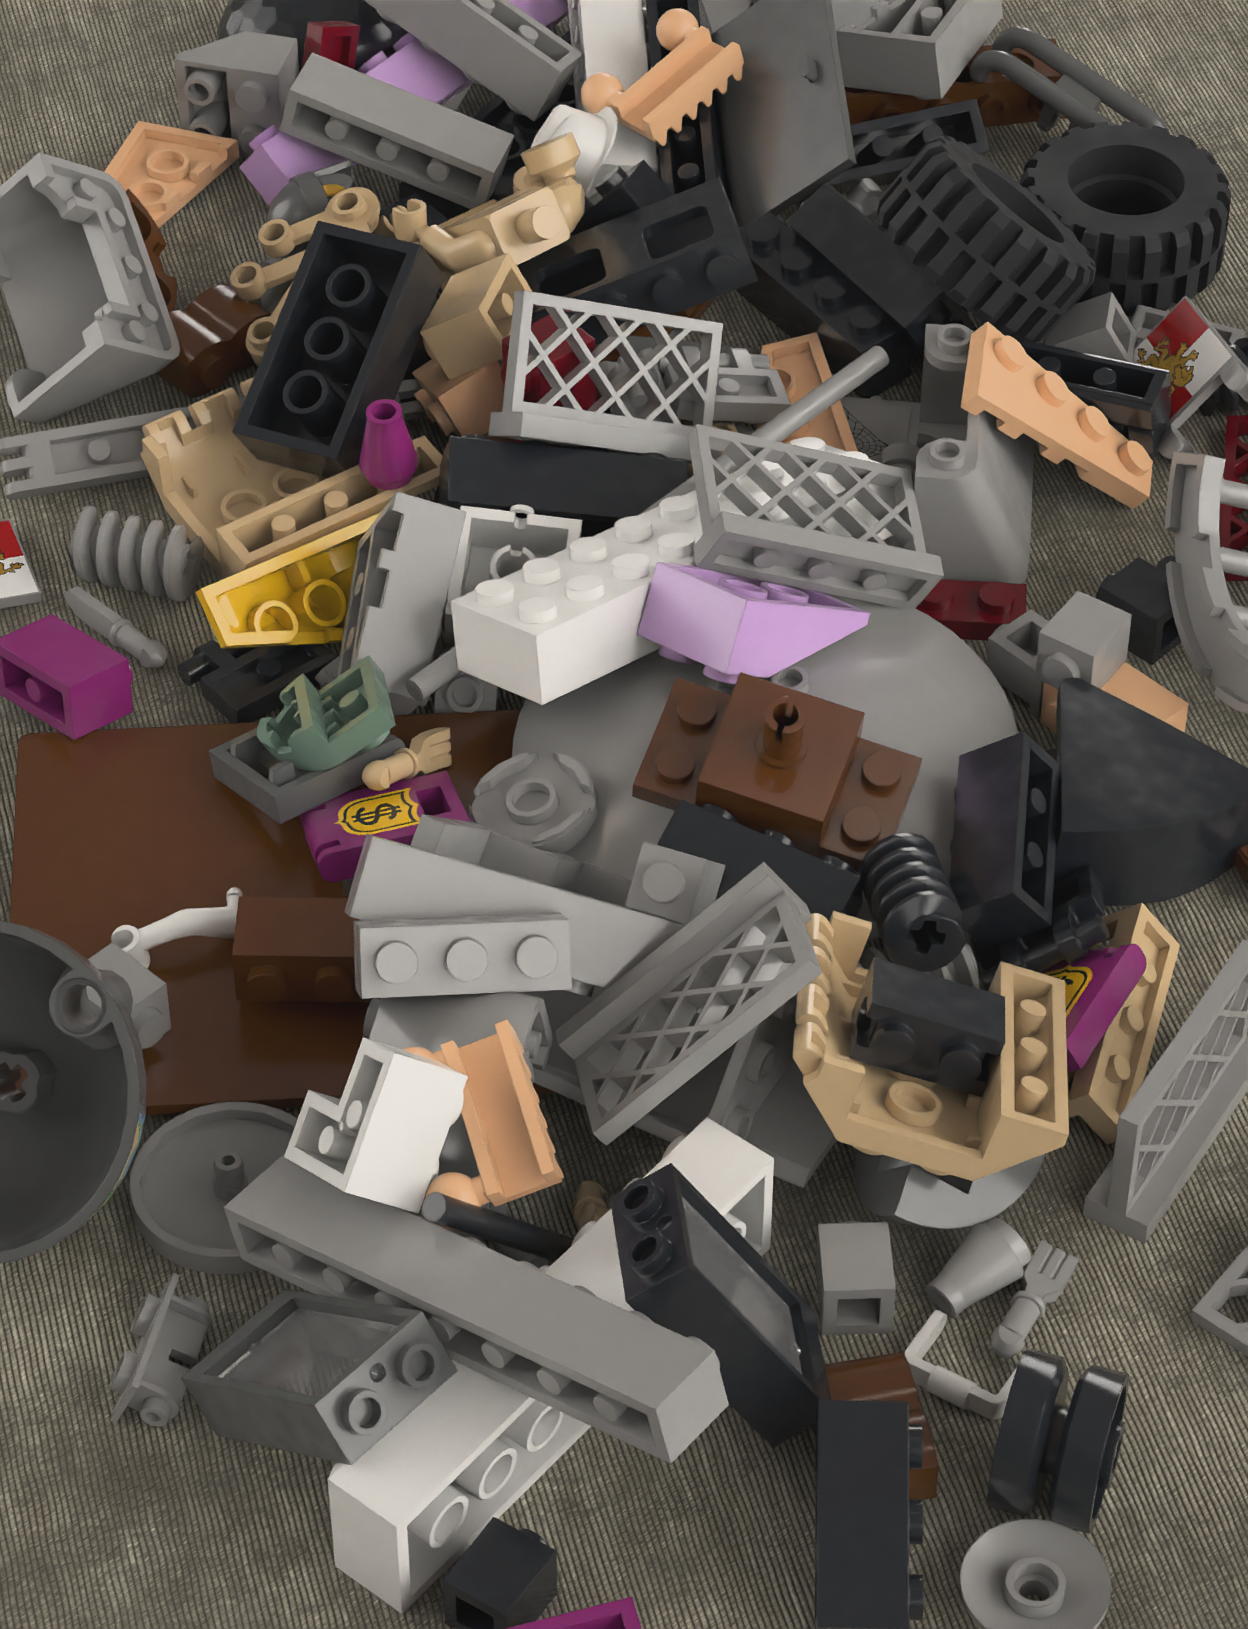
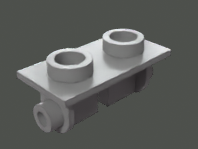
M174 1272L159 1297L150 1293L145 1295L132 1323L130 1332L141 1338L135 1352L129 1349L124 1351L109 1385V1389L120 1393L110 1421L117 1423L127 1406L140 1411V1417L145 1423L157 1427L166 1425L168 1419L176 1417L179 1413L187 1388L181 1377L191 1369L168 1359L170 1356L193 1366L197 1360L206 1332L210 1327L211 1316L207 1312L208 1304L203 1299L191 1295L180 1298L173 1294L180 1275Z

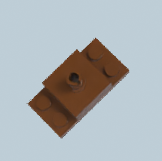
M740 672L732 695L676 678L633 783L632 797L676 811L682 799L699 807H702L705 803L714 804L732 814L738 824L759 833L762 829L774 830L789 838L798 850L820 858L821 855L834 856L859 872V867L866 852L878 841L892 834H897L920 772L922 758L861 738L864 712Z

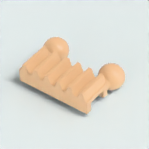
M681 8L666 11L659 18L656 26L658 41L671 52L626 91H624L621 82L615 76L604 72L588 77L581 88V101L588 112L595 114L605 106L611 107L617 116V122L662 147L667 143L668 129L676 133L682 130L683 116L691 120L697 117L698 103L706 107L712 104L713 90L721 94L727 91L728 77L736 81L742 78L744 64L739 44L732 41L724 48L712 42L709 29L704 26L699 27L694 15Z
M507 1019L495 1024L496 1034L460 1048L452 1040L441 1044L442 1050L434 1053L423 1047H407L402 1049L436 1060L468 1076L463 1089L464 1101L461 1114L480 1175L470 1178L459 1172L443 1173L429 1183L424 1199L430 1193L439 1192L481 1207L492 1202L497 1207L563 1182L564 1176L554 1155L556 1153L555 1147L546 1130L548 1125L539 1108L538 1103H540V1100L531 1082L532 1074L523 1057L525 1053L523 1046ZM433 1222L434 1224H436V1225H438V1226H440V1227H443V1228H445V1229H447V1230H456V1229H453V1228H450V1227H447V1226H444V1225H441V1224H438V1223Z

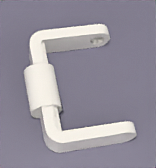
M935 1310L905 1350V1357L914 1383L926 1388L927 1392L963 1410L969 1409L992 1420L1002 1418L1017 1368L1000 1392L994 1395L978 1387L976 1383L939 1365L935 1366L922 1360L942 1332L947 1321V1314Z

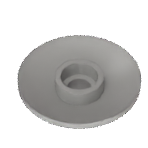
M1020 1519L997 1525L983 1533L973 1542L964 1556L961 1565L959 1582L961 1598L966 1611L981 1629H1096L1104 1619L1109 1607L1111 1577L1103 1556L1086 1537L1056 1522L1042 1519ZM1037 1595L1044 1600L1033 1601L1024 1598V1596Z

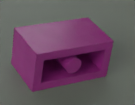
M50 614L0 637V695L71 739L76 740L133 712L131 692L133 674L128 658L55 615Z

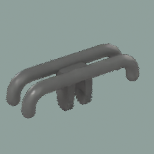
M1013 26L1001 31L993 42L992 50L980 53L969 68L970 78L975 82L986 81L990 73L995 71L1003 74L1043 101L1044 105L1036 125L1046 133L1059 122L1062 115L1070 120L1068 130L1078 126L1084 130L1090 128L1093 123L1107 121L1109 125H1116L1098 113L1101 103H1104L1130 122H1138V127L1151 129L1155 125L1168 129L1163 119L1152 109L1039 33L1027 27ZM1020 48L1027 51L1061 74L1062 77L1056 83L1052 82L1017 57L1011 55L1013 49Z

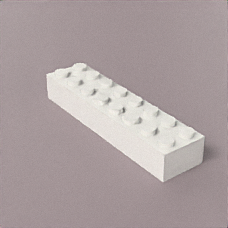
M802 437L790 442L792 445L876 462L870 460L865 453L847 452L826 445L824 440L816 437ZM768 461L761 463L785 487L794 480L779 464ZM820 472L815 474L839 498L847 492L832 475ZM746 475L738 481L762 506L771 499L749 476ZM876 484L868 485L892 509L896 507L893 488ZM801 486L792 493L816 517L825 511ZM696 489L682 496H672L663 499L658 507L641 515L619 519L615 522L614 527L592 537H582L573 540L568 548L547 558H536L527 561L522 569L501 579L481 582L474 591L452 600L451 609L458 670L544 705L659 649V644L637 635L657 562L696 566L693 546L703 535ZM724 494L718 498L720 512L725 511L746 516ZM855 498L846 504L870 528L879 522ZM776 506L769 512L779 523L800 527L779 506ZM833 517L824 523L833 534L854 538ZM886 528L877 534L882 540L893 536Z
M708 1117L686 1137L681 1135L673 1140L666 1149L662 1160L643 1177L645 1178L672 1163L761 1256L771 1248L774 1158ZM635 1178V1179H633L632 1181H630V1182L626 1185V1187H627L628 1185H630L631 1183H633L634 1181L639 1180V1179H641V1178ZM612 1209L597 1222L590 1221L585 1224L575 1236L571 1247L551 1266L544 1265L539 1268L542 1273L571 1286H583L598 1298L629 1312L635 1311L625 1301ZM452 1360L458 1370L452 1377L354 1464L347 1465L336 1462L327 1480L335 1567L403 1614L470 1547L493 1517L498 1519L591 1426Z

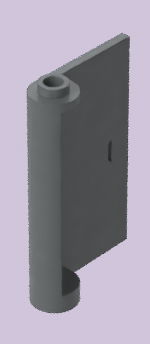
M760 0L719 28L711 36L712 42L724 48L732 41L739 44L744 59L742 78L736 81L728 77L727 91L724 94L715 91L728 197L740 228L768 212L772 213L788 227L786 221L778 216V214L820 188L825 182H829L856 164L831 0Z

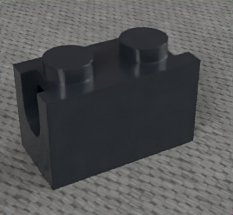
M873 958L852 1011L850 1058L982 1097L988 1085L990 1054L1000 1056L1005 1045V996Z

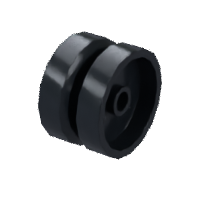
M1027 1348L1023 1352L1017 1366L1000 1425L989 1479L988 1507L1025 1517L1038 1504L1048 1474L1053 1475L1048 1503L1052 1522L1090 1534L1099 1515L1105 1491L1111 1486L1120 1454L1125 1429L1123 1416L1127 1400L1129 1374L1091 1365L1079 1377L1070 1406H1066L1065 1400L1069 1372L1064 1357Z

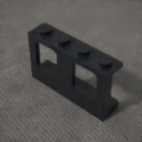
M720 177L570 236V239L517 265L532 292L670 315L758 281L744 245L740 227ZM533 307L531 324L549 315L546 308ZM564 311L569 319L575 314ZM590 316L579 326L595 338V345L602 343L609 337L596 316ZM615 320L619 327L625 322ZM640 324L636 329L645 326V324Z

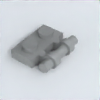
M679 345L677 347L689 368L700 359V351L697 346ZM728 347L725 353H720L713 421H739L747 424H759L769 422L791 406L777 369H770L768 355L749 354L746 348ZM664 356L657 362L659 372L665 374L663 384L665 390H667L679 377L666 356ZM685 389L670 405L678 420L693 422L695 402L687 389Z

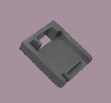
M257 728L209 750V756L214 777L279 824H282L364 784L362 772L367 764L375 760L388 758L394 755L400 748L406 747L401 739L391 735V732H389L386 739L369 752L362 753L359 751L331 769L304 771L295 769L293 762L289 759L283 762L277 760L259 741ZM261 774L266 775L269 778V780L263 777Z

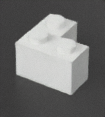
M363 1037L341 1099L308 1089L284 1157L346 1193L419 1214L429 1183L438 1176V1158L448 1130L461 1113L464 1101L463 1089L468 1076L436 1060Z

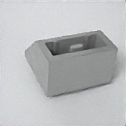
M244 31L178 53L174 59L181 129L238 140L239 157L248 158L254 152L249 146L253 139L272 125H275L280 130L289 89L299 75L297 38Z

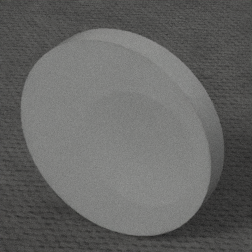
M224 1102L187 1111L157 1129L139 1150L130 1173L129 1186L132 1212L138 1230L145 1241L164 1258L194 1271L210 1274H240L261 1270V1268L241 1259L223 1207L282 1155L285 1156L297 1118L267 1105L250 1102Z

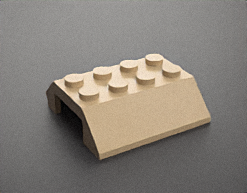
M254 377L240 383L245 399ZM232 387L188 406V410L197 427L196 429L191 430L181 410H177L142 426L145 438L141 439L143 452L140 455L166 512L176 524L185 526L187 537L191 542L196 536L202 538L204 542L203 557L222 580L381 512L397 491L416 496L439 485L440 463L443 456L424 435L412 440L419 458V464L412 480L407 485L394 490H383L372 486L362 474L359 465L326 478L257 460L232 433L242 408V403Z
M836 911L832 912L829 921L821 914H811L812 919L805 923V927L822 974L797 993L795 1016L797 1026L794 1030L792 1057L803 1074V1085L838 1142L852 1145L865 1154L885 1155L919 1165L924 1170L936 1175L950 1174L970 1181H975L1065 1146L1069 1137L1065 980L1000 961L988 992L1005 996V1045L1000 1056L990 1054L988 1060V1085L983 1096L979 1097L850 1058L852 1011L869 971L857 965L872 930V922Z

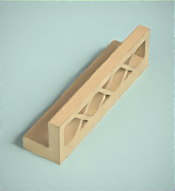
M1143 903L1102 917L1110 937L1089 947V950L1097 949L1098 944L1110 939L1112 941L1105 948L1116 947L1118 949L1121 945L1135 943L1141 948L1146 957V970L1082 1069L1067 1071L1068 1082L1073 1078L1070 1092H1068L1069 1118L1079 1115L1106 1145L1116 1142L1119 1116L1144 1081L1180 944Z

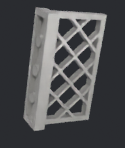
M525 290L515 291L502 412H491L489 436L522 441L538 440L550 445L578 449L593 447L606 449L610 453L628 455L660 453L668 457V459L686 460L687 464H692L688 433L695 424L709 427L713 425L723 323ZM533 306L546 308L559 328L541 345L531 331ZM564 311L575 314L569 319ZM590 316H596L609 336L593 352L589 351L576 330ZM615 320L625 322L619 327ZM640 324H645L658 345L640 360L626 337ZM664 328H670L674 330L668 335ZM689 332L702 334L700 359L689 368L675 345ZM566 339L581 363L562 379L548 355ZM616 347L630 371L612 386L598 363ZM666 356L679 379L662 394L648 371L661 358ZM538 366L552 389L537 403L525 402L523 398L526 375ZM588 373L602 397L586 411L582 410L570 389ZM638 381L652 404L637 418H633L620 397ZM685 389H687L695 402L693 426L682 425L669 406ZM560 400L564 407L553 405ZM610 407L614 415L606 414L603 412H605ZM659 415L663 422L653 421V419ZM711 449L712 458L716 460L720 457L721 451Z
M695 424L688 433L703 532L701 538L693 546L696 567L908 609H915L943 578L944 574L940 556L926 553L911 470ZM711 449L724 452L739 469L730 475L712 458ZM768 461L779 464L794 480L785 487L761 463ZM820 472L832 475L847 492L839 498L815 474ZM746 475L749 476L771 499L762 506L738 481ZM876 484L893 488L896 507L892 509L868 485ZM800 486L825 509L818 517L792 494ZM724 494L746 516L725 511L720 512L718 498ZM853 498L861 503L879 521L872 528L865 524L846 505ZM776 506H779L800 527L779 523L769 512ZM833 517L854 538L833 534L824 523ZM886 528L904 545V548L887 545L877 534Z
M765 862L760 864L555 1031L558 1046L575 1062L592 1133L604 1145L610 1144L822 974L805 927V923L812 919L807 904ZM795 961L776 977L783 962ZM757 965L748 983L741 984L748 970L752 966ZM735 1005L732 1013L723 1019L729 1006ZM703 1008L695 1025L688 1027L696 1011ZM682 1047L679 1055L669 1063L676 1048ZM650 1051L641 1069L635 1070L643 1054ZM629 1090L624 1100L616 1105L623 1091Z
M1242 939L1119 1116L1114 1157L1085 1197L1083 1216L1145 1244L1247 1093V940Z

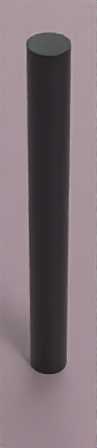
M439 1192L430 1193L422 1204L423 1216L429 1221L553 1262L571 1247L574 1240L572 1237Z

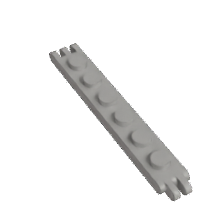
M416 379L402 381L394 400L402 407L404 422L426 415L418 401L401 403L400 399L414 397V393L421 389ZM239 397L243 406L245 397ZM188 406L1 438L0 456L20 453L22 455L20 458L9 459L0 463L2 477L12 478L26 475V479L13 481L4 486L6 498L16 500L149 477L150 474L140 455L143 452L141 439L145 438L142 426L177 410H181L191 430L196 429L197 427L188 410Z

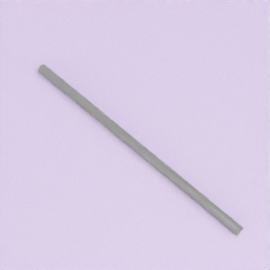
M873 346L750 434V436L782 442L889 364V357L886 351L880 346ZM725 453L715 460L729 474L739 469ZM694 475L639 515L658 507L663 499L672 496H682L695 490ZM456 647L451 648L406 681V688L415 700H424L462 672L458 670Z

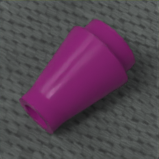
M390 399L376 400L369 404L366 409V426L359 468L368 482L376 488L383 490L401 488L412 480L419 464V458L404 422L400 404Z

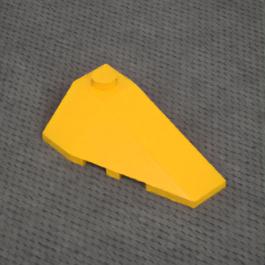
M380 513L196 591L195 593L221 649L342 643L357 543Z

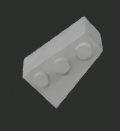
M881 0L871 7V18L855 29L854 25L847 23L836 31L844 87L911 95L921 100L942 99L1003 17L1002 0H896L889 6L888 2Z
M398 491L357 543L340 651L338 677L369 655L384 673L393 715H411L418 705L422 707L426 705L430 695L422 701L415 700L406 688V681L431 664L434 649L441 633L442 615L467 512Z

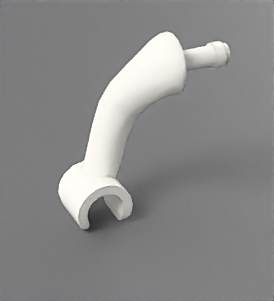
M230 888L226 893L227 906L180 910L138 930L131 925H122L112 933L111 942L148 968L151 961L148 950L172 940L189 936L234 938L239 896H243V893L239 888Z

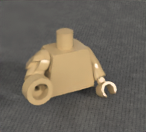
M573 133L562 134L520 154L529 175L543 179L545 186L516 192L443 229L438 225L428 226L426 204L418 199H410L407 201V212L401 211L396 207L392 208L395 237L398 240L407 242L420 241V245L423 246L428 254L449 269L451 276L508 252L515 264L519 265L570 239V233L575 229L585 211L584 187L574 180L576 178L575 164L581 152Z

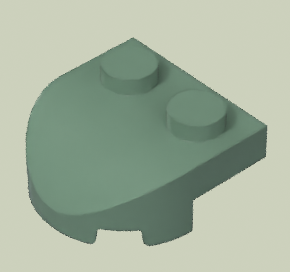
M369 655L319 691L302 673L280 692L279 697L285 707L274 720L272 717L261 718L257 727V737L277 760L283 762L289 759L293 762L295 769L304 771L331 769L359 751L365 753L373 750L386 739L390 729L396 725L384 673Z

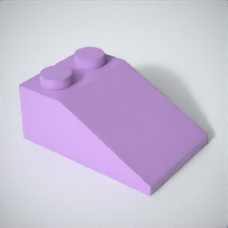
M657 562L637 635L659 644L658 654L667 659L686 664H695V661L705 665L703 670L705 676L721 682L736 684L740 672L754 677L769 678L866 626L870 613L822 592L716 572L691 565Z

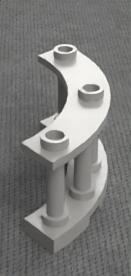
M1174 451L1168 482L1165 530L1175 532L1176 562L1170 561L1166 564V576L1176 628L1183 648L1196 673L1199 676L1210 678L1216 686L1214 694L1222 702L1237 711L1248 714V607L1233 605L1223 573L1248 577V552L1220 547L1219 536L1220 504L1248 509V484L1229 481L1223 478L1226 461L1224 458Z

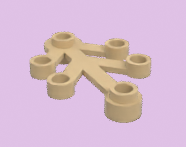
M348 188L336 194L328 202L325 211L290 226L282 219H274L265 223L258 232V239L268 256L280 258L288 255L296 245L309 241L317 221L373 233L379 224L380 203L376 195L367 188ZM306 250L264 268H261L256 262L241 263L231 272L230 282L241 299L246 301L255 300L261 297L266 290L294 279ZM291 285L271 316L257 319L248 328L246 347L258 367Z

